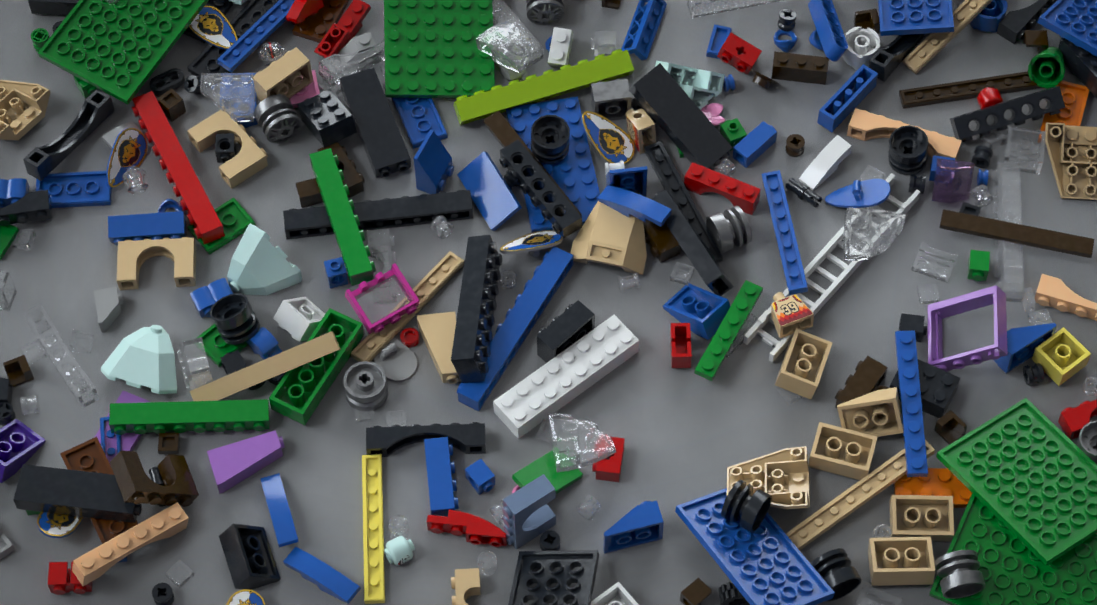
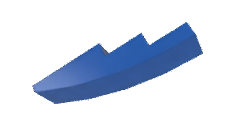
M609 185L597 198V201L627 217L632 215L644 222L649 220L662 227L672 212V209L652 199Z
M280 474L260 478L279 547L299 542Z
M295 547L283 561L285 566L300 573L304 579L316 584L320 590L347 604L350 603L361 589L360 586L298 547Z

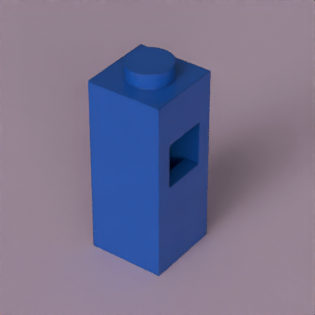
M764 121L761 122L733 147L732 158L747 168L776 142L777 131L772 125H768Z

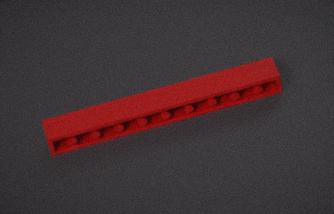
M153 91L133 98L134 106L131 107L135 117H139L138 123L140 128L146 130L145 137L149 144H153L152 150L155 157L159 156L160 158L158 161L161 169H166V178L169 184L173 183L174 187L172 189L176 198H181V201H179L183 211L187 210V219L190 225L194 224V232L197 239L201 238L203 243L207 244L224 237L223 225Z

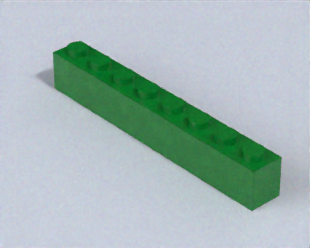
M331 148L309 154L311 166L351 285H358L363 281H372L374 279L373 272H376L374 262L369 261L368 257L371 255L368 245L364 246L363 243L365 241L363 230L358 229L360 222L358 215L353 214V210H355L352 199L348 200L347 196L350 194L347 184L343 185L342 182L344 180L342 169L338 170L337 168L339 165L338 157L333 155Z
M269 399L110 403L109 426L111 433L117 435H124L126 433L145 434L146 432L159 434L165 432L184 433L186 431L197 433L205 431L224 432L225 430H234L236 432L245 430L264 431L265 429H270Z

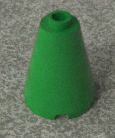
M1057 47L1047 48L1034 56L1029 63V77L1039 87H1055L1064 78L1065 65L1063 55Z

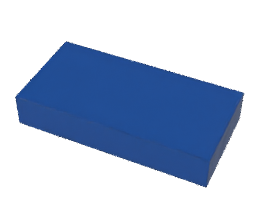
M714 24L706 52L707 57L720 59L717 55L732 32V28Z

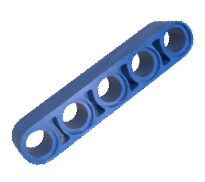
M811 0L808 3V7L824 53L828 59L837 62L848 49V44L832 0Z

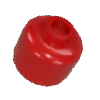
M991 87L982 89L977 96L980 109L1003 102L1000 92Z

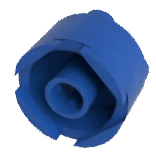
M993 0L970 22L971 27L984 32H997L999 22L1006 16L1007 1Z

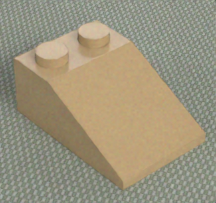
M897 387L876 390L837 405L842 428L876 437L903 433L901 404Z

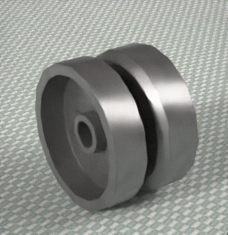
M364 361L350 366L345 372L343 381L346 400L352 408L357 411L370 412L380 408L386 402L388 388L386 375L381 366L374 362Z

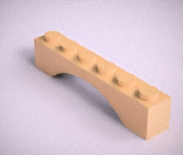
M855 108L848 125L847 136L862 141L875 138H890L895 129L901 126H908L909 124ZM920 128L928 137L927 152L931 158L933 155L955 158L956 162L961 140Z
M1045 274L1041 275L1033 302L1041 306H1049L1062 312L1073 313L1079 317H1087L1097 321V303L1084 299L1074 293L1061 279Z
M177 502L73 560L72 571L82 586H85L101 577L112 566L134 551L152 542L170 538L186 529L189 517Z

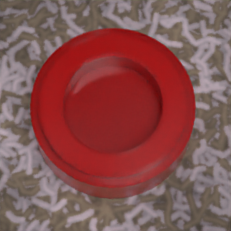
M414 328L404 329L400 334L401 342L408 348L417 346L420 341L419 332Z

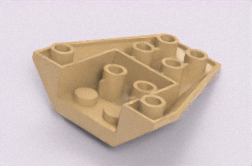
M0 80V140L21 139L45 117L51 93L49 89L34 83Z
M1046 122L1045 144L1060 198L1097 200V127L1065 125V123Z
M598 201L573 241L570 252L573 255V261L588 264V261L621 267L625 272L643 275L647 260L643 221L632 215L627 217Z
M807 446L785 448L727 467V495L736 482L741 479L746 482V486L748 484L753 486L752 495L758 489L772 495L770 507L782 509L810 507V476Z

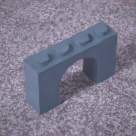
M544 474L503 499V528L506 533V540L516 550L556 525V515L547 505V503L556 498L555 488Z

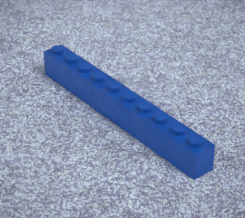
M555 246L552 247L550 252L547 251L545 253L542 264L538 265L534 271L533 278L526 282L522 295L519 294L517 296L514 307L507 311L503 324L500 323L496 329V334L489 345L491 355L487 360L489 370L486 373L485 381L460 383L457 389L458 402L477 411L481 409L572 268V254Z

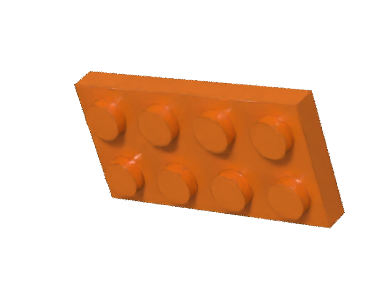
M1063 80L1056 85L1060 86L1065 108L1060 109L1061 113L1044 114L1038 141L1045 142L1046 122L1065 123V125L1070 126L1081 125L1089 94V89L1086 86Z
M928 468L927 477H907V474H905L893 483L894 495L953 496V508H966L972 492L948 468Z

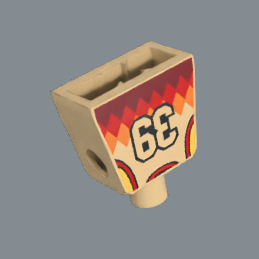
M629 109L625 113L627 132L639 154L645 153V146L656 143L655 123L644 109L636 111Z
M778 292L773 296L775 302L771 304V317L779 338L794 334L796 328L805 330L813 327L814 314L797 295L785 297L782 292Z

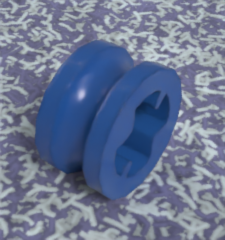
M732 74L724 77L723 88L725 92H728L729 89L735 90V81Z
M978 169L977 186H980V184L987 186L988 170L981 171V169Z

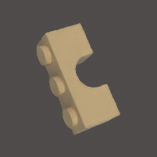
M479 568L455 569V577H451V588L455 589L456 596H452V605H468L465 601L470 596L481 595Z

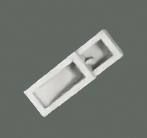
M837 135L812 161L799 178V181L814 191L838 169V165L850 154L852 145Z

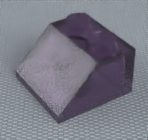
M937 158L932 187V201L954 203L969 199L975 163Z

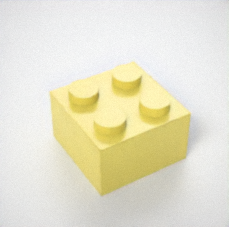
M1063 327L1035 348L1032 360L1035 363H1040L1043 371L1060 386L1088 364L1091 353Z

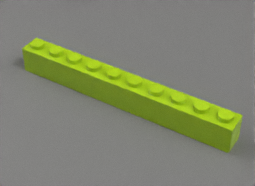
M622 49L611 52L612 54L608 56L601 54L594 57L595 59L588 61V59L577 62L578 65H564L560 67L561 70H547L541 76L534 74L526 77L524 81H511L508 83L509 85L504 87L497 85L487 92L480 90L470 97H467V95L456 98L457 100L453 105L459 124L461 126L487 118L498 111L504 113L508 108L512 109L520 105L537 103L588 88L593 83L608 82L631 75L634 67L628 50L622 51Z

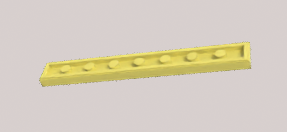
M382 454L362 455L365 604L385 603Z

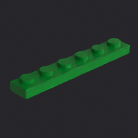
M745 280L696 366L694 374L713 381L763 292V287Z

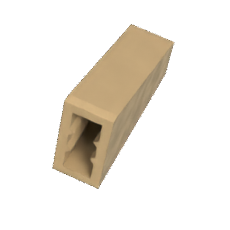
M455 312L417 315L418 329L442 382L449 384L461 382L451 361L456 327Z

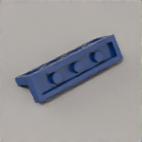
M639 0L621 48L622 51L628 50L629 54L634 53L641 61L647 59L667 6L664 0Z

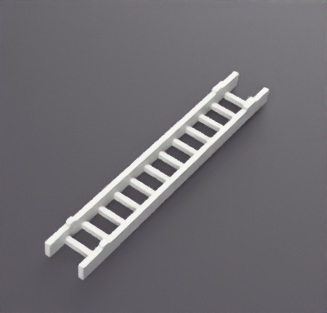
M892 173L886 178L891 187L895 180V175ZM916 190L904 203L890 195L886 200L900 208L894 215H891L877 205L859 208L804 269L807 286L821 295L820 298L814 303L800 293L793 295H797L815 316L919 200L920 191ZM870 209L888 220L882 228L864 217ZM859 221L877 232L872 240L853 229ZM848 233L866 245L860 253L842 241ZM836 246H839L854 256L855 259L847 265L831 254ZM826 258L844 270L838 278L819 266ZM816 271L833 283L825 290L808 279V277ZM787 288V289L783 292V294H784L785 297L791 296V295H789L788 288ZM770 306L744 335L743 343L748 345L757 334L760 335L763 342L771 347L773 345L776 346L769 354V361L773 363L789 345L793 334L783 337L781 341H778L762 330L769 321L774 324Z

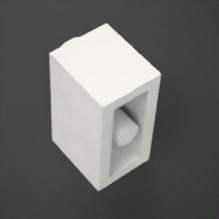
M554 27L548 57L549 66L560 68L568 65L574 35L572 30Z

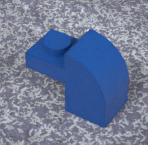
M260 327L256 335L246 341L254 354H259L263 360L282 352L276 338L264 327Z

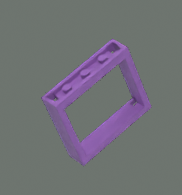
M997 285L928 305V364L947 372L954 369H963L965 366L981 364L991 359H999L1007 355L1006 293ZM994 304V344L943 358L942 319Z

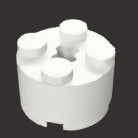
M854 27L845 35L848 49L842 57L848 65L858 70L863 64L869 67L870 58L880 48V37L871 28L862 29L861 27Z

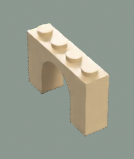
M224 108L187 130L190 142L200 153L215 144L216 134L234 133L236 142L241 145V150L235 157L219 166L221 178L231 189L268 166L266 151L257 146L256 140L252 136L249 137L244 126L242 124L239 125L234 120L233 114L231 112L228 113Z
M194 238L118 241L116 281L119 290L139 289L140 267L147 259L154 256H165L174 262L176 287L196 286V244Z

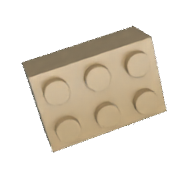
M295 47L291 51L286 52L277 61H273L267 68L259 71L253 77L257 99L261 102L265 98L277 94L291 98L313 82L310 60Z
M796 328L788 345L775 386L811 400L818 387L832 342Z
M819 422L810 454L809 467L861 480L869 474L878 437Z
M891 496L889 501L890 537H931V541H952L954 537L953 496Z
M931 537L869 539L868 560L871 586L933 585L935 564Z

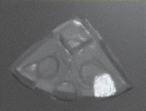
M514 20L494 25L476 38L478 50L491 55L494 62L521 74L531 60L530 53L533 50L532 39L527 30Z
M848 207L845 211L844 261L867 260L886 251L900 235L905 223L906 214L872 208L863 210Z
M548 414L557 473L594 464L616 453L615 445L607 433L603 434L598 429V425L587 419L585 421L576 420L570 414Z

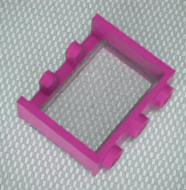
M396 263L392 264L391 270L384 274L379 272L372 281L368 283L363 281L356 290L351 292L348 289L345 293V298L349 301L367 329L368 334L382 331L385 325L390 322L391 324L398 322L401 316L406 313L408 315L414 313L418 309L420 301Z

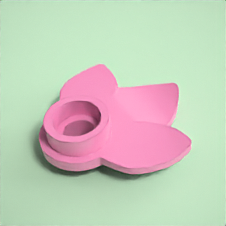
M711 103L701 109L714 126L725 122V119L719 116L723 111V105Z

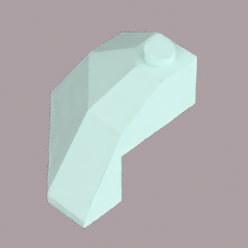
M656 60L655 67L661 63L700 110L708 104L712 97L718 96L722 91L725 74Z
M250 223L232 256L227 278L229 287L235 292L239 291L244 295L267 296L302 281L301 270L286 260L288 256L279 246L274 247L270 243L269 239L271 237L266 232Z
M159 325L143 327L123 338L101 367V372L107 379L113 381L125 380L126 385L141 388L142 386L149 387L151 392L156 394L177 393L174 350L169 334Z

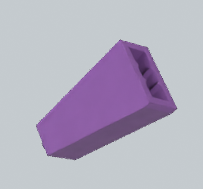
M276 430L207 451L219 494L224 493L283 456L282 448H285L282 436H277Z

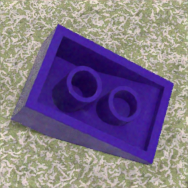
M17 418L0 429V483L15 475L23 464L45 443L44 438Z

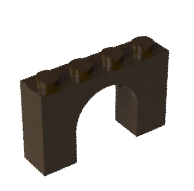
M120 451L110 461L122 497L126 503L171 506L178 502L180 506L186 507L191 505L199 496L184 455L168 454L157 465L165 486L153 482L146 475L137 452Z

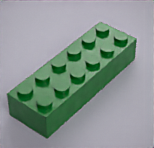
M331 308L328 309L308 341L333 331L340 350L287 371L269 397L272 410L304 426L350 358L351 352L364 337L363 323Z

